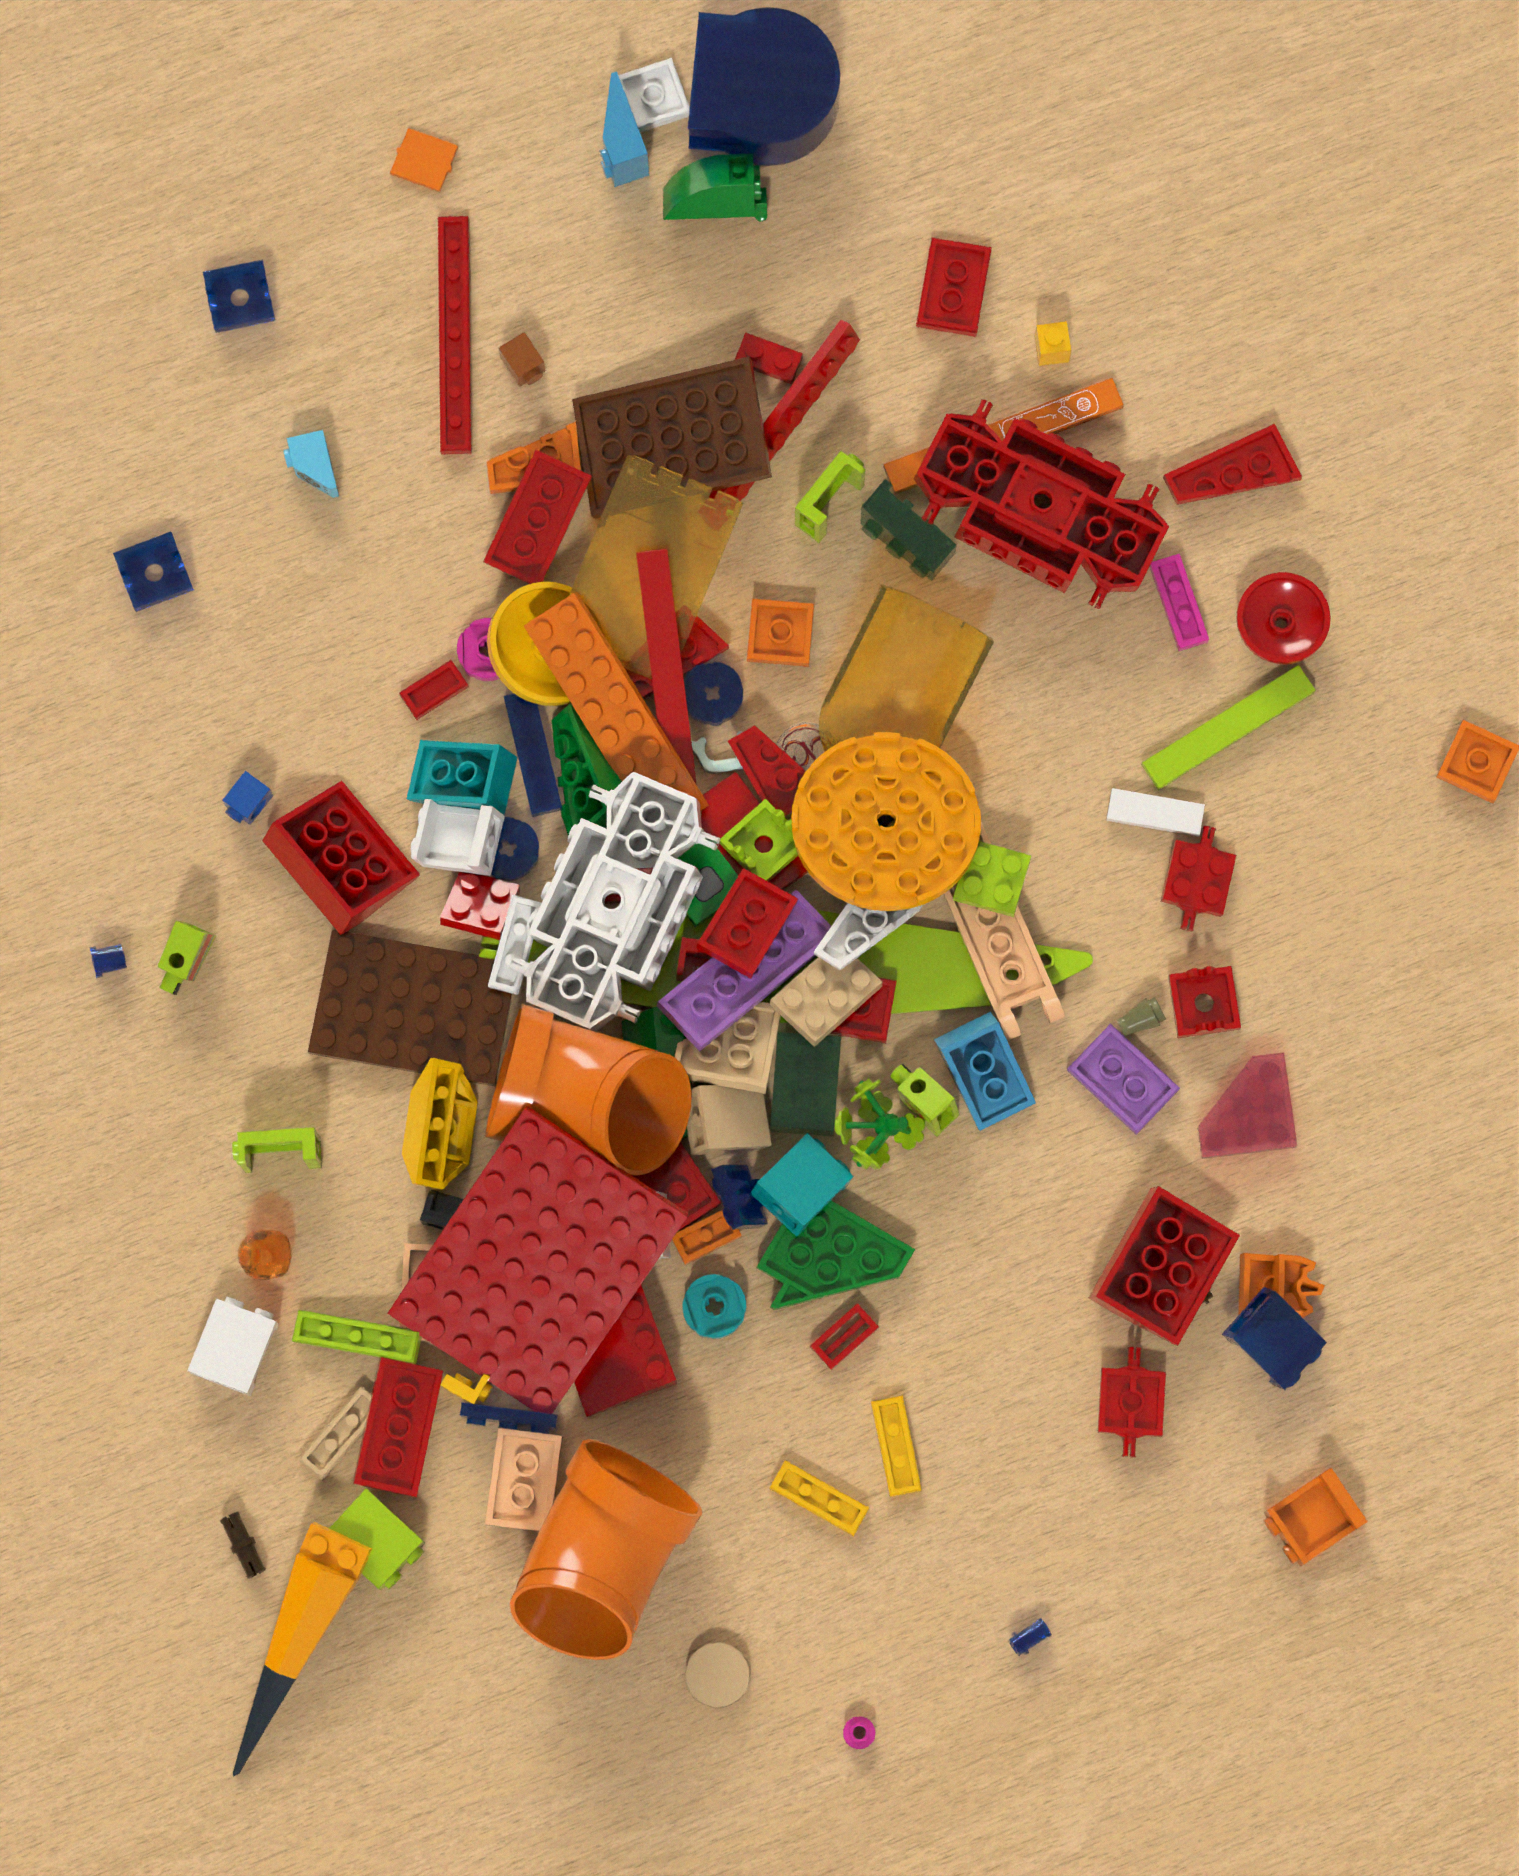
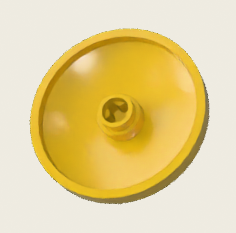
M537 582L517 589L499 605L488 628V654L497 676L514 694L526 701L539 705L559 706L571 702L524 628L525 624L571 594L578 592L611 646L609 629L598 607L586 595L565 584Z

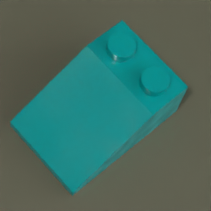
M420 740L406 799L424 804L425 799H431L439 805L478 810L481 809V805L492 806L505 816L518 757L500 744Z

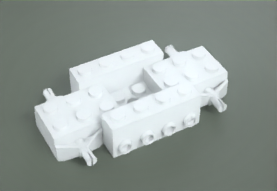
M635 772L627 776L614 790L607 791L596 785L592 786L591 789L593 791L590 790L589 797L599 800L607 806V829L581 818L578 825L575 824L572 827L567 840L569 846L565 854L561 853L557 858L554 866L555 876L552 882H547L541 894V899L543 900L538 911H533L527 925L530 928L528 933L537 943L549 948L534 962L528 963L514 956L512 958L514 963L510 962L509 969L520 972L527 977V1003L534 1008L553 1012L554 1018L592 1031H598L615 1016H620L636 1023L638 1019L635 1016L639 1017L640 1010L631 1008L623 1003L621 979L651 991L703 878L695 866L677 858L695 844L699 843L716 850L718 847L716 844L719 845L720 842L719 837L703 832L701 828L700 803L696 798ZM653 867L651 875L636 869ZM611 893H617L621 896V903L615 909H608L604 904L605 898Z

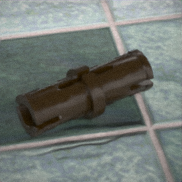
M234 1512L228 1518H222L220 1523L223 1525L232 1546L230 1549L232 1553L237 1554L247 1579L257 1576L256 1573L261 1574L266 1571V1568L263 1566L254 1547L256 1543L254 1537H249L239 1512Z

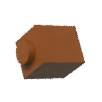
M525 332L499 347L500 358L519 387L526 383L531 385L542 378V373L546 371L544 360Z

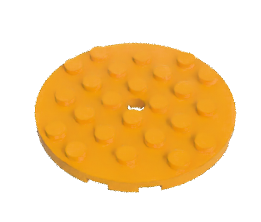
M875 732L872 736L857 739L855 737L849 738L829 748L811 764L803 775L792 805L793 841L797 854L808 873L820 886L835 897L849 904L870 910L899 911L911 909L931 902L946 893L968 870L975 856L981 832V810L979 809L975 789L962 767L937 746L920 738L915 740L900 736V733ZM882 815H889L895 820L893 827L879 826L877 819Z

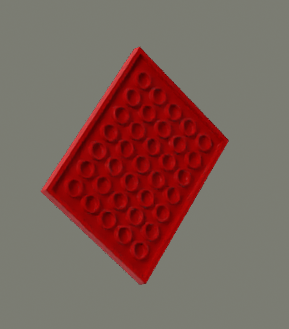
M526 1106L387 1314L412 1331L420 1332L419 1335L481 1377L487 1374L490 1376L489 1382L548 1420L680 1229L689 1213L623 1169L614 1166L587 1145Z

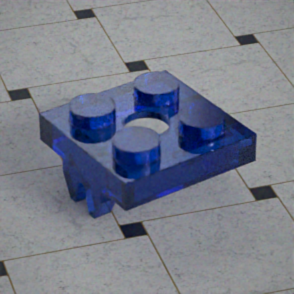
M263 260L203 272L205 290L215 333L276 321ZM244 290L248 293L249 299L245 305L236 306L231 302V295L234 291Z
M171 531L113 553L135 612L194 590ZM156 564L162 567L163 576L158 581H149L145 576V571L150 565Z
M720 1165L711 1169L714 1176L712 1179L713 1187L716 1193L721 1196L724 1205L723 1215L726 1222L732 1227V1230L758 1229L768 1224L763 1211L764 1206L751 1194L760 1179L752 1180L747 1165Z

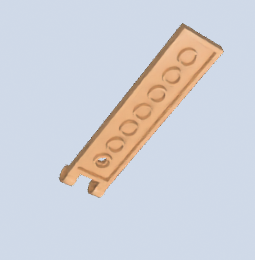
M981 822L979 841L991 844ZM957 883L944 893L945 900L1007 1041L1021 1035L1011 1009L1038 998L1041 1001L1043 1011L1049 1023L1065 1018L1060 1001L1018 905L1014 917L953 901ZM1013 969L1018 972L1019 976L1016 980H1009L1006 977V973Z

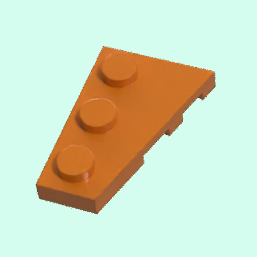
M576 421L553 434L548 433L541 436L539 440L526 446H519L488 460L487 469L490 494L516 491L535 450L581 470Z

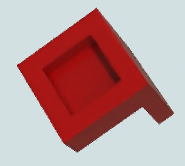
M682 937L676 981H684L711 959V956L696 948L699 939Z

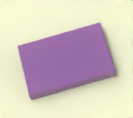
M1111 1023L1067 1068V1071L1136 1135L1180 1089Z

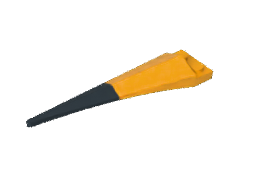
M316 1522L311 1523L300 1551L295 1558L234 1766L233 1777L241 1772L296 1678L360 1579L372 1551V1548Z

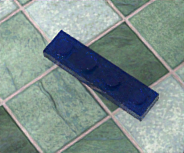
M516 694L504 696L532 817L563 810L538 704L526 701Z

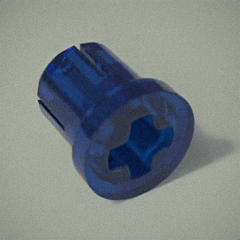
M122 944L96 949V946L90 947L96 978L103 977V973L127 968Z

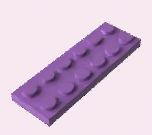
M797 890L791 893V895L798 898L795 908L752 979L712 957L658 1001L657 1007L699 1051L816 957L814 951L831 928V925Z

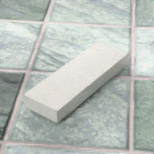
M1112 788L1106 821L1199 837L1205 804Z
M512 895L488 983L489 988L519 995L524 974L509 969L510 962L514 963L512 961L514 956L526 962L528 961L534 938L528 933L530 928L527 925L533 911L539 910L541 902Z

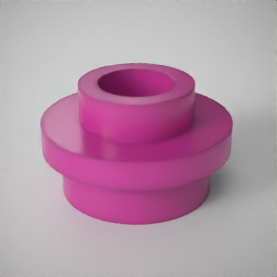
M853 1717L846 1722L843 1728L845 1742L854 1749L867 1748L875 1739V1727L865 1717ZM857 1726L863 1727L866 1731L865 1737L862 1739H857L853 1735V1730Z

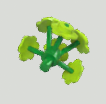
M870 1079L860 1081L859 1085L854 1088L857 1094L850 1100L854 1102L862 1097L860 1099L861 1108L858 1110V1116L863 1118L864 1122H853L852 1115L849 1114L847 1107L839 1111V1115L835 1119V1132L841 1136L842 1144H848L849 1139L852 1137L851 1129L874 1128L878 1134L875 1138L868 1136L865 1140H859L856 1146L851 1145L850 1151L854 1154L852 1157L853 1161L858 1167H862L865 1170L869 1167L874 1170L880 1169L884 1163L889 1162L890 1155L887 1153L889 1148L885 1143L889 1136H894V1141L901 1144L906 1150H912L916 1146V1142H922L924 1139L922 1131L925 1128V1121L922 1118H915L912 1113H907L904 1117L888 1114L887 1112L893 1106L892 1100L884 1097L880 1091L872 1094L871 1090L881 1084L880 1079L874 1083Z

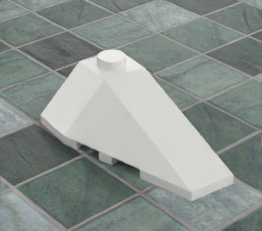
M847 903L815 949L814 954L838 970H842L917 914L923 905L899 911H878Z

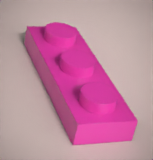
M1180 554L1153 561L1150 565V570L1178 651L1208 643L1209 637Z

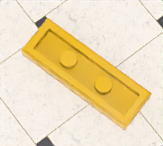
M903 1395L872 1401L871 1406L889 1496L895 1497L922 1491Z
M786 1460L769 1488L853 1537L869 1510V1507Z

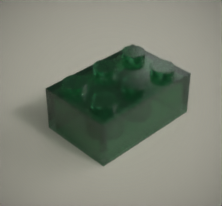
M778 1032L770 1124L771 1132L834 1136L841 1037L826 1036L814 1047L801 1034Z

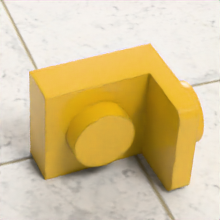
M456 1373L454 1378L446 1374L441 1383L444 1389L475 1407L479 1401L484 1403L493 1389V1386L489 1384L490 1376L487 1374L482 1376L475 1390L471 1388L473 1382L459 1373Z

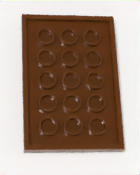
M750 357L572 399L583 469L585 473L592 476L587 487L591 516L594 519L772 478L755 375Z
M332 930L308 1053L422 1074L429 1060L436 1058L461 1064L468 1082L495 1086L513 994L488 987L494 959L478 957L479 955L349 932L340 935L337 930Z

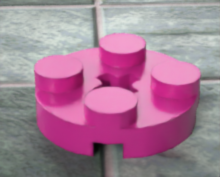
M492 618L475 620L461 633L457 641V655L461 666L467 675L482 681H495L499 679L492 667L490 658L485 657L484 653L479 652L480 648H484L487 642L488 628Z

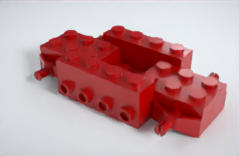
M981 400L975 414L973 413L972 416L946 414L914 477L915 482L929 500V504L921 517L923 521L926 522L932 511L933 513L928 523L933 524L939 510L943 507H969L954 538L1062 593L1066 592L1080 565H1082L1096 585V589L1088 604L1093 606L1099 596L1094 607L1097 609L1101 608L1107 593L1137 591L1169 528L1166 521L1153 508L1152 503L1159 492L1158 487L1155 486L1149 496L1153 485L1147 484L1139 500L1114 498L1126 475L1120 471L1119 466L1109 461L1101 462L1093 458V454L1082 447H1076L1075 449L1065 444V440L1061 436L1054 433L1046 434L1038 430L1037 425L1027 419L1018 420L1014 418L1003 441H1001L998 435L986 424V418L993 407V404L989 402L984 412H982L987 400ZM1038 494H1045L1050 499V507L1046 509L1038 508L1034 503V497Z

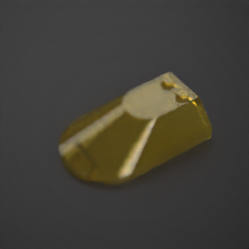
M881 584L822 703L819 715V735L824 751L849 738L855 737L857 739L872 736L875 732L900 733V736L915 740L920 738L940 748L994 643L993 638L963 619L920 598Z

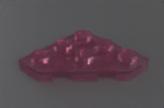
M1284 1052L1252 1056L1197 1127L1201 1159L1297 1147Z

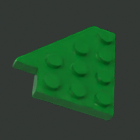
M831 1200L809 1222L805 1230L798 1237L782 1224L756 1269L783 1284L770 1306L771 1309L778 1310L898 1279L915 1249Z

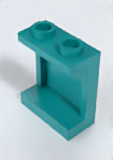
M807 1133L756 1183L751 1194L798 1237L805 1230L809 1222L841 1190L843 1191L849 1185L854 1176L850 1173L845 1163L836 1160L827 1152L825 1145L820 1140L812 1138Z

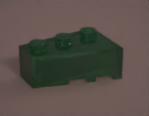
M885 479L861 506L860 524L863 526L861 529L871 539L876 540L878 538L887 545L885 547L892 556L897 559L902 557L911 564L909 566L910 569L921 578L926 576L933 581L955 555L957 545L934 523L929 524V519L925 522L918 514L911 510L914 505L908 499L901 502L889 491L892 484Z

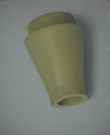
M1154 997L1150 1000L1145 998L1123 1017L1117 1019V1022L1126 1037L1132 1033L1161 1026L1160 1022L1166 1020Z

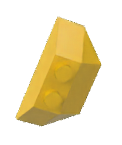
M431 1058L410 1092L402 1157L412 1184L442 1190L469 1165L478 1102L470 1083L464 1075V1069L461 1064Z

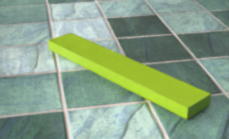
M1297 665L1143 761L1141 765L1156 788L1160 790L1311 696L1316 690L1300 666Z

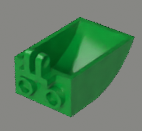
M753 153L721 154L699 159L683 167L673 175L663 188V220L755 217L757 221L763 222L767 219V189L760 188V165L753 164Z

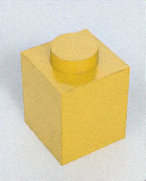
M1067 321L1036 325L1034 338L1039 366L1069 362L1071 344Z

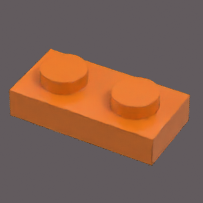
M727 1207L677 1232L672 1241L686 1266L741 1238L742 1235Z

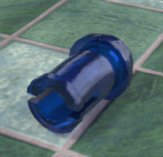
M1039 1618L1018 1634L1016 1632L1012 1633L1013 1637L1008 1639L1018 1656L1023 1653L1027 1655L1030 1648L1052 1634L1046 1623Z

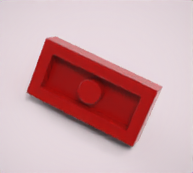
M745 332L734 360L750 357L754 371L792 384L803 358V353Z

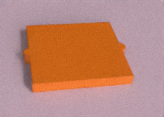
M408 128L401 147L396 149L397 157L390 175L440 192L447 174L452 172L451 164L458 150V145Z

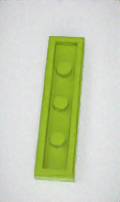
M298 1310L292 1341L416 1364L422 1337L419 1335L420 1332H414L411 1329Z

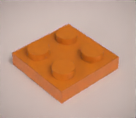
M752 599L747 662L809 667L814 604Z
M1463 720L1436 778L1490 803H1494L1518 753L1519 745Z

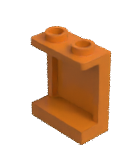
M1329 1468L1264 1512L1267 1517L1264 1523L1274 1537L1279 1534L1285 1543V1546L1282 1547L1285 1555L1292 1564L1297 1561L1299 1566L1306 1564L1368 1522L1332 1468Z

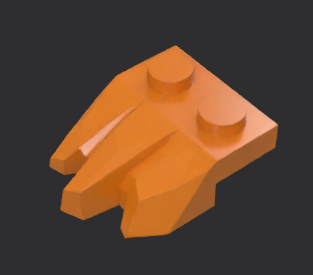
M1240 1254L1238 1318L1301 1320L1313 1313V1307L1306 1302V1296L1321 1295L1325 1285L1312 1281L1307 1277V1273L1314 1270L1316 1262L1297 1255Z

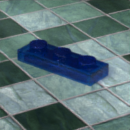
M461 1403L460 1416L467 1419L466 1424L485 1427L486 1421L499 1423L498 1428L517 1430L519 1425L531 1427L530 1432L549 1434L550 1430H557L559 1417L555 1414Z

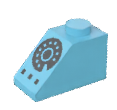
M323 430L286 438L289 448L284 449L283 452L287 468L293 467L298 478L333 498L339 497Z

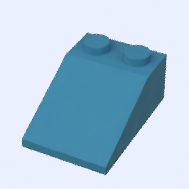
M617 72L611 73L603 131L604 149L599 150L606 179L612 178L615 187L649 176L648 153Z
M991 1012L934 1039L979 1131L1036 1103L1001 1026Z

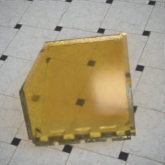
M627 455L569 596L578 592L623 667L652 679L636 552L667 548L681 654L743 503L738 501V498L719 490L715 499H711L709 495L712 487L689 478L686 487L680 486L684 475L660 466L657 475L651 473L654 466L653 462L636 455Z

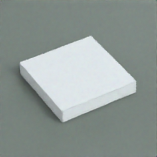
M672 58L618 75L640 133L692 116Z

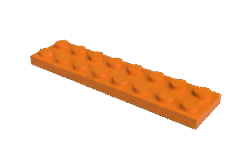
M578 592L571 594L524 625V628L606 761L622 781L635 772L696 798L700 803V811L709 806Z

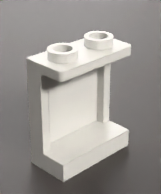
M425 799L423 808L420 809L418 814L419 825L416 837L411 843V858L427 868L491 876L505 816L492 806L481 805V809L478 810L439 805L431 799Z
M226 1297L225 1302L216 1299L187 1371L198 1377L251 1396L256 1385L253 1382L273 1332L277 1330L279 1324L272 1320L274 1314L256 1308L253 1313L243 1309L244 1303L236 1299Z

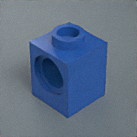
M245 771L222 800L226 808H228L225 813L238 823L244 820L251 825L271 800L273 794L270 788Z

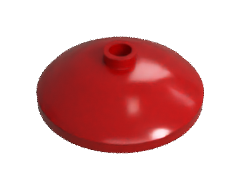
M1289 572L1271 573L1254 581L1242 595L1236 615L1238 632L1247 648L1259 658L1276 664L1297 663L1312 656L1324 643L1331 620L1329 605L1322 591L1307 578ZM1279 619L1284 620L1287 626L1279 628L1276 625V621Z

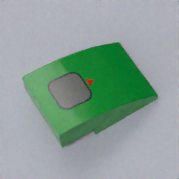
M699 843L677 858L695 866L703 876L699 889L686 914L695 927L716 914L738 877L737 873L717 848L713 850Z

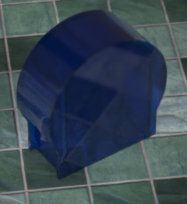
M756 8L737 15L699 12L688 119L689 149L721 151L727 154H753V164L761 166L790 163L815 150L831 131L839 108L840 66L835 49L826 34L806 17L780 8Z

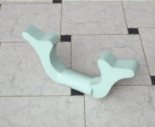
M702 737L697 742L692 741L693 753L697 756L702 768L706 772L716 774L743 769L737 757L717 761L709 759L705 754L706 738Z

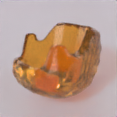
M260 1229L250 1232L241 1241L238 1248V1261L240 1267L248 1276L256 1280H270L284 1276L289 1270L292 1259L291 1244L287 1235L281 1231Z

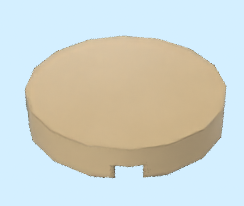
M722 1642L708 1643L697 1649L689 1659L685 1671L686 1684L692 1696L701 1704L713 1708L727 1707L737 1702L746 1692L750 1680L749 1665L744 1655L734 1646Z

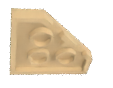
M760 1002L701 1051L687 1038L679 1042L675 1058L684 1066L689 1081L766 1094L781 1015L770 1006V1003Z

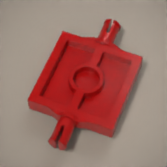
M1203 826L1200 843L1192 844L1175 840L1160 902L1176 905L1184 911L1180 927L1182 930L1187 929L1190 932L1194 930L1197 914L1207 913L1222 917L1224 914L1237 855L1219 851L1212 846L1216 831L1214 827Z
M1128 1347L1127 1366L1118 1369L1102 1367L1100 1377L1097 1433L1115 1434L1123 1437L1122 1457H1128L1130 1445L1129 1458L1136 1457V1438L1163 1436L1166 1372L1149 1371L1140 1367L1142 1350L1140 1347L1135 1348V1360L1134 1347Z

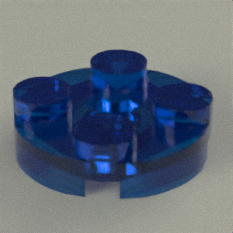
M721 662L700 664L691 669L684 679L688 714L696 721L719 726L723 722L732 719L740 710L743 703L744 690L740 676L730 666ZM716 686L719 688L718 695L720 698L717 700L712 699L711 701L706 699L707 693L705 689L707 687L713 689Z
M504 817L491 872L495 879L508 881L520 879L527 875L538 863L539 841L535 831L529 824L512 817ZM508 841L510 845L516 844L517 848L513 850L514 855L508 857L507 854L502 855L499 852L503 849V842Z

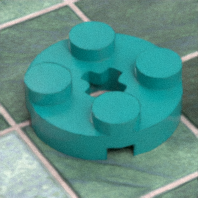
M718 1274L705 1275L696 1279L685 1293L682 1304L683 1315L688 1326L700 1337L710 1339L725 1338L733 1334L743 1323L746 1313V1298L741 1287L731 1279ZM715 1298L716 1302H723L724 1307L720 1308L719 1315L706 1311L705 1307L709 1306V1299Z

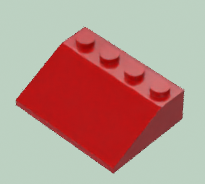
M342 780L274 821L262 840L340 935L366 920L420 876V873Z
M1160 1186L1150 1188L1088 1298L1117 1316L1178 1346L1240 1235Z
M640 1285L574 1381L586 1417L677 1384L642 1285Z

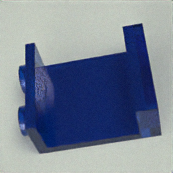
M1265 1287L1262 1288L1222 1333L1230 1343L1239 1346L1271 1377L1269 1382L1273 1386L1286 1390L1287 1387H1292L1298 1382L1302 1370L1320 1357L1321 1349L1327 1343L1276 1291Z

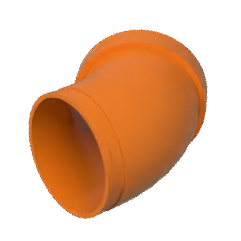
M521 1004L497 1079L485 1137L502 1142L525 1107L528 1106L603 1156L614 1166L623 1169L630 1175L647 1174L665 1163L673 1154L684 1135L690 1116L692 1100L689 1077L680 1061L669 1054L554 1020L553 1012Z
M586 1439L582 1441L565 1470L568 1479L550 1509L527 1557L516 1589L510 1600V1610L516 1623L529 1636L541 1644L566 1655L583 1659L603 1660L618 1657L630 1648L645 1606L675 1546L677 1544H684L703 1512L691 1495L652 1466L616 1447L600 1441Z

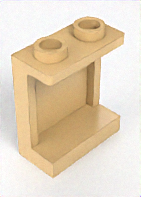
M718 1085L697 1086L691 1089V1111L687 1124L691 1155H702L717 1150L748 1149L749 1152H755L772 1146L771 1130L766 1113V1098L763 1093Z

